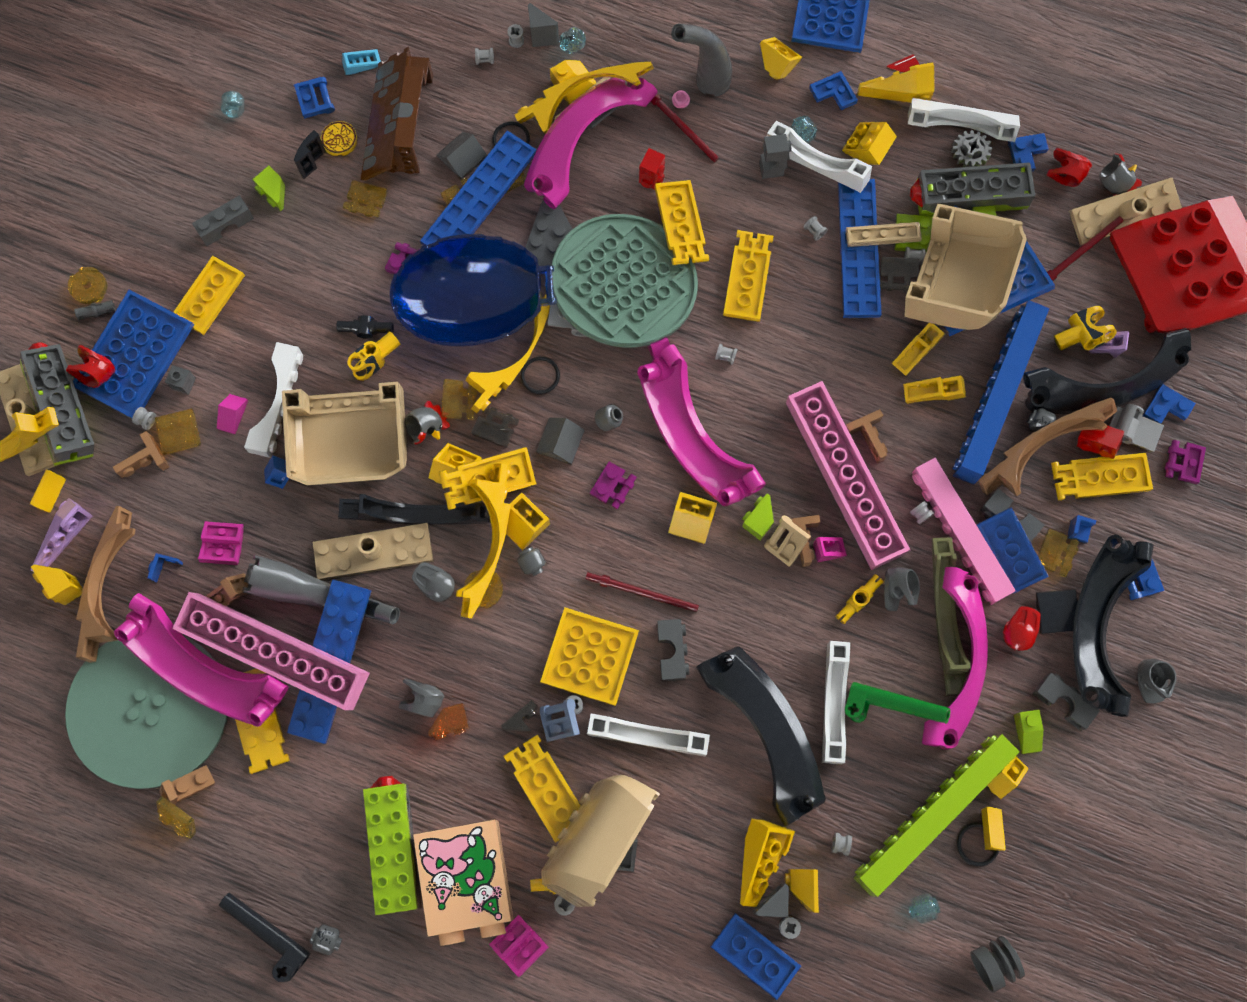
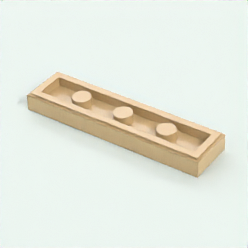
M919 222L846 227L845 230L847 247L920 242L922 239Z

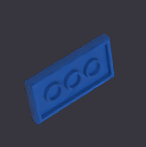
M1012 507L976 524L1016 590L1014 593L1049 577Z
M734 913L710 946L776 1000H778L801 967L800 964L736 913Z

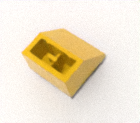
M860 122L842 151L868 165H880L897 136L887 122Z
M680 492L668 533L705 544L717 503Z
M521 493L510 503L506 535L523 551L550 525V521L541 510Z
M35 564L31 566L34 571L32 576L37 583L42 584L44 588L42 592L47 599H52L55 603L67 605L82 595L83 588L75 576L62 569Z

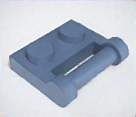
M567 699L563 703L553 706L545 705L540 708V716L547 742L580 734L574 712L576 705L573 699ZM564 711L565 717L551 719L552 714Z

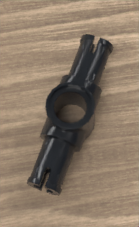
M361 315L353 321H337L336 329L338 332H353L359 338L370 339L373 335H377V333H394V323L377 322L371 316Z

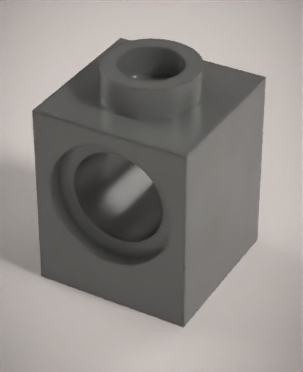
M172 365L165 383L172 390L189 395L196 377L189 370Z

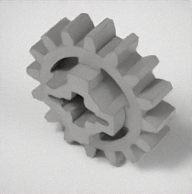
M973 130L970 131V134L964 131L962 135L959 134L952 145L953 159L958 158L957 164L963 163V167L967 165L969 167L985 165L991 156L992 147H989L991 141H985L987 136L981 137L980 131L977 134H974Z

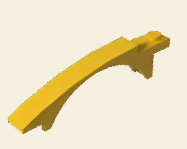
M637 62L601 68L572 77L544 90L546 98L536 99L533 105L520 108L518 113L514 115L520 124L536 117L543 133L546 134L552 125L554 114L560 102L579 84L594 78L613 77L623 79L638 86L641 84L638 77L653 70L654 67L651 62Z
M551 289L543 298L536 294L530 302L534 316V335L527 353L518 362L506 369L490 373L471 372L467 376L465 381L482 394L471 408L475 413H478L480 409L484 411L491 403L488 400L492 395L496 397L502 388L507 390L527 362L542 334L549 315L551 296H553Z
M47 407L35 415L17 412L12 414L16 425L14 430L0 441V462L38 443L37 438L59 426L55 409Z
M494 464L492 481L470 480L469 486L481 497L488 510L492 526V543L488 558L481 571L471 582L456 591V597H463L461 617H473L494 574L500 556L511 504L504 503L507 497L506 482L510 474L509 464Z

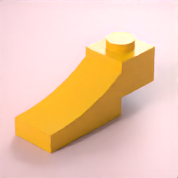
M928 323L892 364L907 376L943 338L945 333L935 324Z
M961 375L944 379L937 377L903 384L905 402L907 404L931 400L949 401L966 397L965 383Z

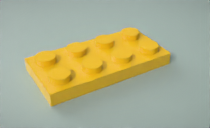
M212 256L173 313L191 321L194 324L192 329L205 335L244 278V273Z

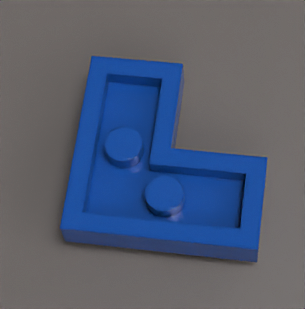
M842 71L809 86L817 103L833 96L841 110L857 104L858 99Z
M1044 133L1018 137L1015 142L1008 141L1013 164L1030 163L1032 172L1036 169L1032 155L1046 153L1049 149Z
M1162 384L1142 416L1161 424L1167 413L1170 412L1180 419L1186 420L1196 403Z

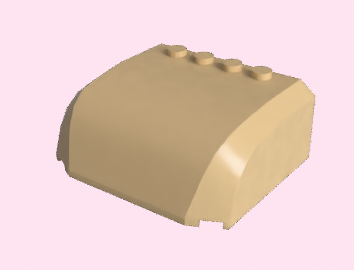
M937 204L932 218L931 240L917 282L911 281L906 295L905 317L966 330L979 329L994 320L1007 304L1027 239L1023 231L1022 221Z
M399 382L379 383L378 391L313 396L307 395L302 389L282 391L286 475L288 478L307 486L385 480L405 468L407 462V440L404 422V391Z
M614 775L594 783L590 792H585L579 801L582 804L579 810H574L569 818L571 823L568 828H563L558 836L560 841L557 846L553 845L547 854L549 859L541 870L542 885L576 907L594 906L596 901L594 897L598 891L603 893L650 815L654 807L651 801H655L660 793L625 775Z

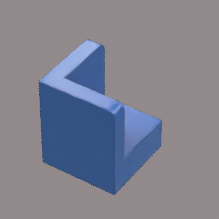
M272 455L264 469L265 483L281 489L284 488L289 480L286 475V460Z
M1077 515L1070 522L1067 538L1087 543L1091 527L1096 524V520Z

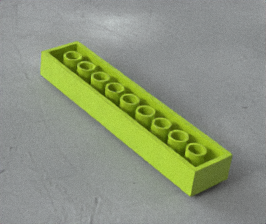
M1003 734L987 737L980 744L982 748L973 751L967 757L969 761L964 765H959L953 771L955 775L950 779L947 778L940 784V791L929 795L925 800L927 804L922 807L919 806L911 814L913 818L909 821H904L897 828L899 832L894 836L890 835L883 842L885 846L880 850H875L869 856L871 860L865 865L863 863L856 869L855 873L857 875L854 879L870 896L878 897L1016 757L1020 751Z

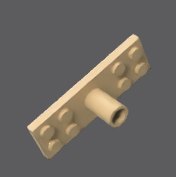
M1169 178L1072 209L1069 213L1081 246L1118 216L1122 217L1124 222L1114 230L1146 218L1180 209L1182 206L1173 178Z
M20 364L0 371V396L11 431H13L16 424L12 414L17 412L35 415L36 411ZM44 435L37 438L38 443L19 453L27 476L55 467Z
M428 523L313 542L317 579L320 580L416 565L422 562H433Z

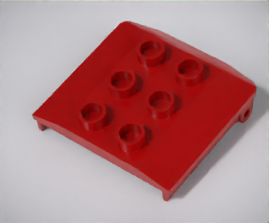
M1233 196L1207 200L1146 218L1110 232V241L1144 310V324L1149 333L1157 331L1164 334L1182 328L1193 330L1247 313V222Z

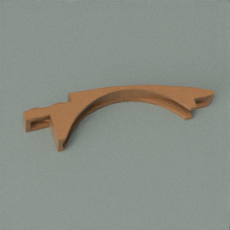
M1109 398L1061 417L1032 433L1004 452L1005 460L978 480L982 492L989 495L1003 484L1014 495H1020L1022 472L1030 457L1045 443L1060 435L1078 430H1104L1107 428V424L1104 421L1117 412L1114 399Z
M120 506L115 507L94 553L83 586L76 620L82 622L76 658L90 663L96 662L99 643L118 641L114 631L104 617L101 594L104 578L110 563L120 548L135 535V529H130L132 512Z

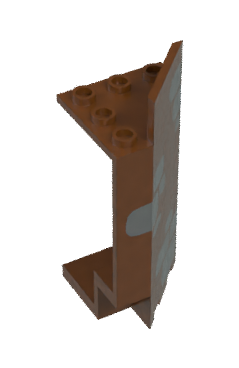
M409 46L404 49L403 53L397 52L390 56L388 61L378 63L360 180L366 181L386 171L391 173L398 171L407 174L420 173L413 145L422 85L426 86V83H433V73L429 58L411 56Z

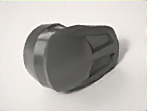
M422 562L413 572L412 580L429 599L443 602L454 593V579L443 569L427 562Z
M902 567L888 568L884 577L885 608L888 611H897L899 602L904 594L908 599V605H916L920 593V583L916 572Z
M1146 659L1138 665V686L1143 700L1150 704L1164 701L1165 698H1170L1177 680L1176 672L1172 665L1159 659Z
M404 679L403 683L411 687V693L414 694L415 700L411 704L401 701L399 709L433 718L442 705L445 697L444 694L433 685Z

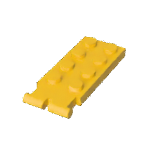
M691 180L656 183L654 188L669 251L672 250L674 258L671 260L672 265L689 264V258H691L692 263L708 262L709 255L705 254L703 249L706 242Z
M737 230L736 237L740 238L739 246L734 247L723 316L760 322L771 251H768V245L773 242L774 236L758 233L756 239L752 238L753 232Z
M527 447L457 466L454 472L439 471L443 489L448 487L450 489L449 492L444 493L448 510L455 509V504L461 502L468 505L481 501V497L469 486L470 480L492 481L494 464H509L510 474L506 482L507 493L535 485L536 481Z
M1146 453L1118 455L1114 459L1098 457L1071 460L1066 465H1059V462L1051 463L1054 480H1061V482L1055 483L1058 500H1065V496L1075 495V499L1153 490Z
M256 668L244 673L264 674L265 672ZM276 708L259 727L235 719L244 754L249 755L252 766L248 767L250 774L268 769V760H270L272 767L290 761L289 755L284 754L281 745L285 743Z
M536 735L523 743L526 749L525 752L522 753L519 747L503 757L507 763L511 761L517 770L514 772L515 777L556 843L560 840L558 836L562 829H567L571 823L569 821L571 814L574 810L578 811L581 805L548 751L546 753L542 751L538 744L541 740Z

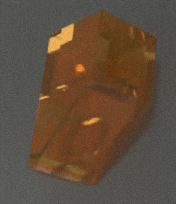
M460 703L443 708L428 732L429 737L440 740L447 738L446 734L454 732V735L466 733V729H469L470 725L465 705Z

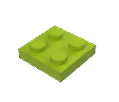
M897 214L896 224L919 222L922 239L920 242L896 243L894 250L905 251L906 247H910L912 250L925 249L927 252L931 240L933 216Z

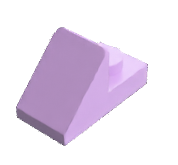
M1117 332L1110 341L1088 351L1090 353H1110L1115 358L1127 350L1129 332Z

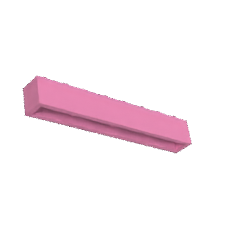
M934 458L916 467L912 472L915 484L921 487L924 499L930 502L933 507L932 511L935 513L934 516L942 522V529L945 534H949L952 537L953 548L959 551L964 566L969 568L972 576L977 579L985 601L992 605L1014 593L1016 590L937 459Z

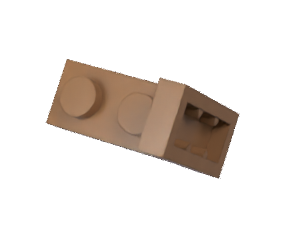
M880 409L846 424L850 435L861 431L877 463L884 461L888 453L885 444L881 443L878 438L879 433L876 427H872L873 424L880 422L883 418Z
M147 431L140 434L146 448L113 466V469L120 477L133 475L137 469L150 465L153 460L163 471L170 467L154 438Z
M819 515L791 519L795 525L809 535L810 531L806 530V528L818 527L820 524ZM809 542L806 543L800 552L802 567L810 566L812 560H814L813 548L809 547Z
M245 573L225 578L220 582L221 585L205 597L228 606L240 596L247 594L242 592L243 587H248V583L244 582Z
M207 765L172 782L170 780L162 782L159 793L169 810L176 807L177 802L215 785V781Z

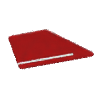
M912 54L887 65V68L904 73L910 71V67L920 64Z

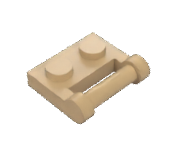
M783 515L779 520L780 524L771 538L765 542L764 547L790 567L811 536L795 525L788 516ZM787 529L789 531L781 546L777 547V541L784 530Z

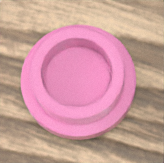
M679 90L672 96V103L675 107L685 108L689 105L690 97L685 91Z

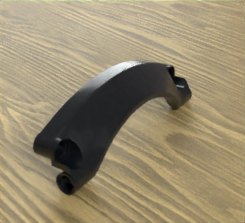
M1182 328L1165 333L1161 347L1153 360L1139 373L1118 382L1105 384L1079 382L1064 377L1046 367L1025 372L1023 374L1024 384L1028 389L1031 388L1028 392L1029 397L1025 402L1026 407L1030 411L1043 408L1053 414H1071L1109 398L1114 399L1116 407L1135 401L1161 386L1188 364V352L1192 350L1190 332L1187 328ZM1033 398H1037L1040 404H1036Z
M1115 534L1107 538L1083 584L1074 618L1073 654L1076 676L1083 701L1092 708L1100 709L1105 713L1119 717H1128L1132 695L1120 684L1111 668L1106 649L1107 626L1111 612L1123 591L1138 576L1150 568L1154 545L1144 541H1138L1134 545L1130 540H1124L1121 536ZM1121 543L1117 549H1114L1117 544ZM1097 694V698L1091 701V697Z
M738 646L696 666L706 686L736 705L758 733L768 755L772 771V805L784 827L822 805L826 797L808 739L791 706L765 671Z

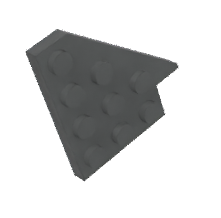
M542 200L519 263L520 268L550 277L552 260L556 249L564 237L572 230L560 205L556 209H552Z

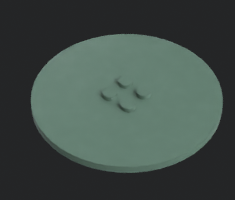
M609 214L595 217L572 229L556 249L550 271L552 294L556 305L565 319L579 332L597 342L624 348L647 346L676 332L687 320L693 309L698 291V279L695 264L692 263L691 258H689V264L672 265L671 260L674 258L673 251L668 249L663 226L652 220L628 214Z
M184 636L193 646L215 661L206 649L194 640ZM119 640L107 642L98 648L96 662H84L71 684L65 712L68 737L82 763L90 771L107 782L134 789L161 787V783L166 780L172 782L198 769L217 747L228 716L202 705L167 683Z

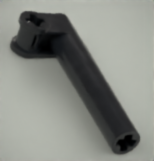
M230 892L219 903V907L282 956L274 966L272 975L278 982L290 981L299 968L304 965L311 953ZM287 968L285 971L287 976L280 977L282 974L280 969Z

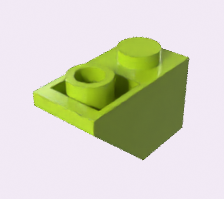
M268 166L253 178L256 185L254 188L261 196L265 195L267 197V202L273 208L276 206L282 211L284 209L285 184L282 178Z
M768 493L764 498L760 496L754 504L756 508L752 512L748 511L742 519L744 521L742 527L760 541L774 523L771 498Z

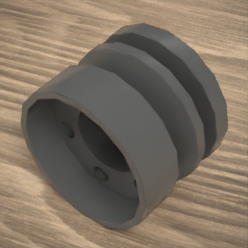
M1004 936L998 937L996 939L997 943L993 940L989 942L991 953L983 945L970 952L972 962L980 978L992 993L1006 986L1004 976L1011 983L1016 981V977L1021 979L1025 976L1024 968L1017 952Z

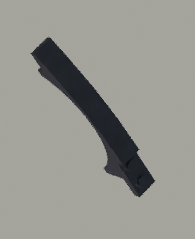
M360 494L359 500L339 498L338 519L377 521V523L393 524L428 523L451 525L491 523L484 503L475 502L465 505L463 502L455 504V509L448 510L447 505L396 503L380 500L366 494Z

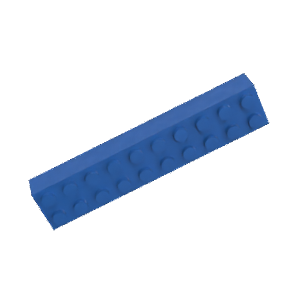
M1029 300L1024 306L1021 305L1018 312L1014 314L1012 319L1013 325L1005 336L1007 340L999 351L1000 357L992 368L994 372L986 383L987 389L985 393L983 392L979 401L981 404L973 415L972 419L974 422L967 430L966 436L968 437L962 443L959 450L961 454L953 465L952 469L955 470L953 477L975 485L983 476L1050 308Z

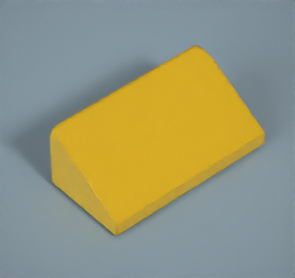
M46 469L30 505L50 513L66 479Z
M993 807L981 809L985 850L1005 851L1002 810Z

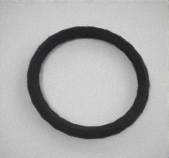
M514 121L499 125L492 137V142L495 146L499 130L508 125H515L523 129L526 134V143H530V134L527 128Z
M539 356L528 360L524 364L520 377L523 386L527 390L535 394H545L557 386L560 379V371L553 360ZM534 361H547L554 367L556 379L551 387L545 390H535L526 383L524 377L525 370Z
M971 823L965 826L958 835V852L967 863L974 866H986L996 859L999 853L998 850H995L992 857L984 862L970 860L962 850L961 840L964 833L973 827L983 828V823Z

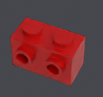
M650 148L647 150L639 165V183L643 187L655 190V184L663 182L665 177L664 154Z
M1107 426L1104 430H1082L1078 438L1077 447L1100 454L1106 458L1114 459L1122 443L1125 431Z

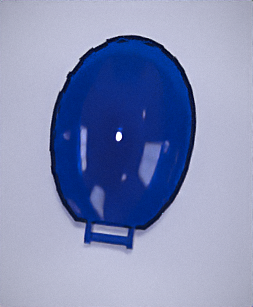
M484 234L453 235L437 239L436 242L429 245L421 246L420 250L410 254L401 263L402 265L398 272L394 274L390 286L392 310L404 328L418 338L443 346H476L506 338L529 324L541 311L542 306L556 304L552 274L554 266H539L537 257L527 250L526 247L499 236L492 237L485 236ZM545 273L546 298L542 299L540 274Z

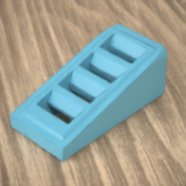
M377 49L342 53L345 75L377 68L378 63L381 62Z

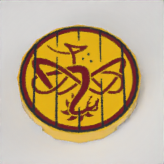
M336 121L324 128L321 134V141L327 153L333 156H345L351 153L357 146V134L350 124Z

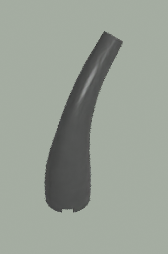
M680 23L674 25L671 35L675 41L699 46L696 76L698 89L703 94H713L714 97L726 93L732 80V64L729 53L721 39L712 31L697 25Z
M259 555L253 556V559L256 561L255 564H249L244 582L248 583V587H243V593L278 602L324 608L331 584L288 564ZM369 598L364 617L393 625L399 619L400 610L397 607Z

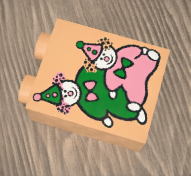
M490 820L414 834L428 937L439 935L440 946L464 942L463 930L480 927L481 938L506 934L504 922L512 921L514 917L499 821Z

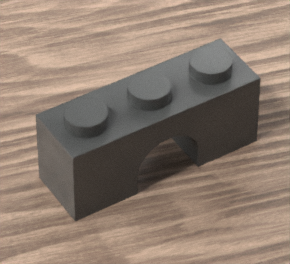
M786 134L766 136L762 145L764 154L760 155L759 160L762 179L781 177L784 175L785 169H787L789 152L792 150L791 141H787Z
M239 195L196 220L192 225L206 246H209L222 238L221 232L225 227L236 224L239 228L253 220L254 217Z
M997 489L980 511L988 519L1008 509L1014 500L1000 489ZM1030 513L1022 520H1019L1030 542L1044 527V524Z
M681 619L657 621L658 643H669L675 650L672 658L660 661L662 682L685 680L686 675H689V664L685 663L684 655H688L687 643L683 644L682 637L686 636L685 624H681Z
M1055 673L1045 675L1032 694L1047 706L1054 704L1058 698L1066 700L1069 704V712L1064 719L1078 730H1086L1100 710L1092 708L1084 702L1082 696L1079 695L1080 692L1075 687L1066 685L1063 682V678Z

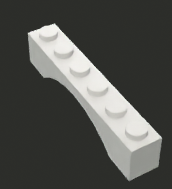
M912 98L908 112V124L921 127L934 125L962 126L981 131L999 140L1015 142L1020 128L1018 115Z
M778 121L773 124L767 133V136L786 134L787 141H791L792 147L791 152H789V159L860 193L870 180L871 165L858 159H840L824 154L807 144L792 128Z
M276 342L271 359L277 375L275 399L266 416L249 430L244 446L249 453L270 458L272 452L274 453L277 447V435H280L282 431V391L293 390V382H296L298 378V366L303 361V354L299 347Z
M830 641L827 644L822 763H845V701L850 642Z
M596 714L590 715L587 732L588 736L704 757L707 755L710 737L708 734L649 726Z

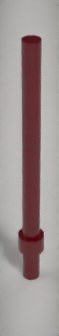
M658 94L650 101L654 106L657 105L714 163L718 161L719 157L662 101Z
M1118 216L1057 267L1049 270L1047 273L1051 280L1054 281L1058 274L1123 223V218Z
M587 572L585 578L586 580L599 583L600 586L606 588L608 586L693 612H697L699 608L697 604L610 579V576H600Z

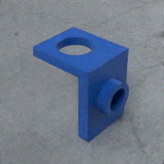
M156 553L154 560L149 564L147 578L157 583L164 561L183 565V562L177 558Z

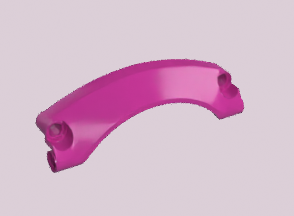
M610 78L589 89L574 100L557 117L541 141L524 182L526 190L536 192L538 196H544V202L550 208L556 209L569 194L571 158L577 141L586 127L596 117L614 107L622 105L646 107L658 93L655 86L644 78H639L641 84L638 86L628 81L626 85L623 79ZM535 180L537 181V187H536V188L534 187V181H535Z
M674 344L669 345L661 351L662 357L655 358L652 363L641 365L637 373L650 411L665 442L687 473L722 506L737 503L743 498L761 490L766 483L755 466L738 461L722 451L701 425L690 396L687 363Z
M945 567L942 588L954 599L966 620L971 638V669L960 693L947 707L951 709L948 723L945 724L933 720H928L924 723L922 744L940 747L943 750H949L958 745L974 714L983 688L988 658L986 619L978 590V581L974 576L967 575L969 572L956 567ZM964 582L970 583L971 590L965 588ZM945 735L950 736L952 739L950 746L944 743Z
M140 593L136 594L130 601L129 608L132 611L126 615V620L114 630L115 637L167 683L202 705L236 720L257 727L261 726L273 713L274 708L281 702L288 691V685L267 673L250 674L236 671L209 658L193 646L180 632L172 629L174 624L161 606Z

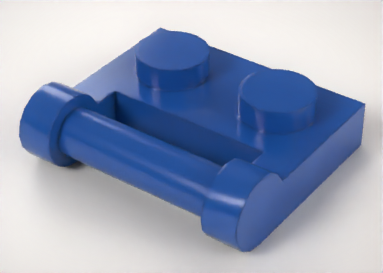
M318 77L294 84L304 119L323 113L330 114L335 111L334 104L331 103L325 77ZM315 87L320 88L324 102L323 105L318 104L314 90Z
M1153 559L1150 568L1137 577L1141 591L1138 592L1134 581L1128 586L1131 601L1165 591Z

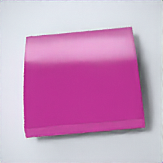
M205 521L201 534L202 545L198 557L199 562L238 565L243 540V524Z
M518 915L505 928L506 934L498 935L489 945L511 970L520 977L549 946Z

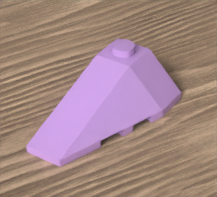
M70 498L62 502L59 510L55 513L33 565L49 567L92 518V515Z

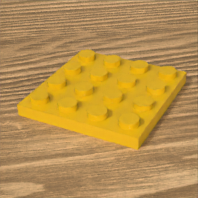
M564 607L540 683L616 706L639 630Z

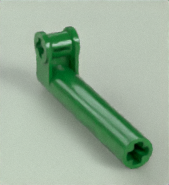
M857 682L852 683L845 706L846 715L855 723L863 722L866 719L870 704L945 724L948 723L951 709Z

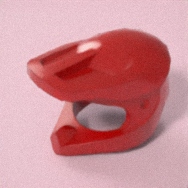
M1055 148L1053 156L1061 163L1062 167L1049 169L1047 176L1062 185L1076 187L1088 176L1092 163L1082 155ZM1059 174H1067V176L1061 177Z
M82 345L78 346L77 351L84 364L69 365L66 369L78 381L92 388H98L115 373V367L108 358ZM79 371L86 372L90 376L85 377Z
M1019 607L1003 629L1005 643L1017 651L1030 649L1034 645L1039 632L1040 613L1031 607Z

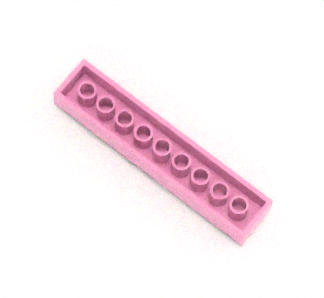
M823 381L788 396L786 405L870 569H876L906 555L910 548Z
M188 593L172 628L343 710H354L370 674L363 669L198 593Z

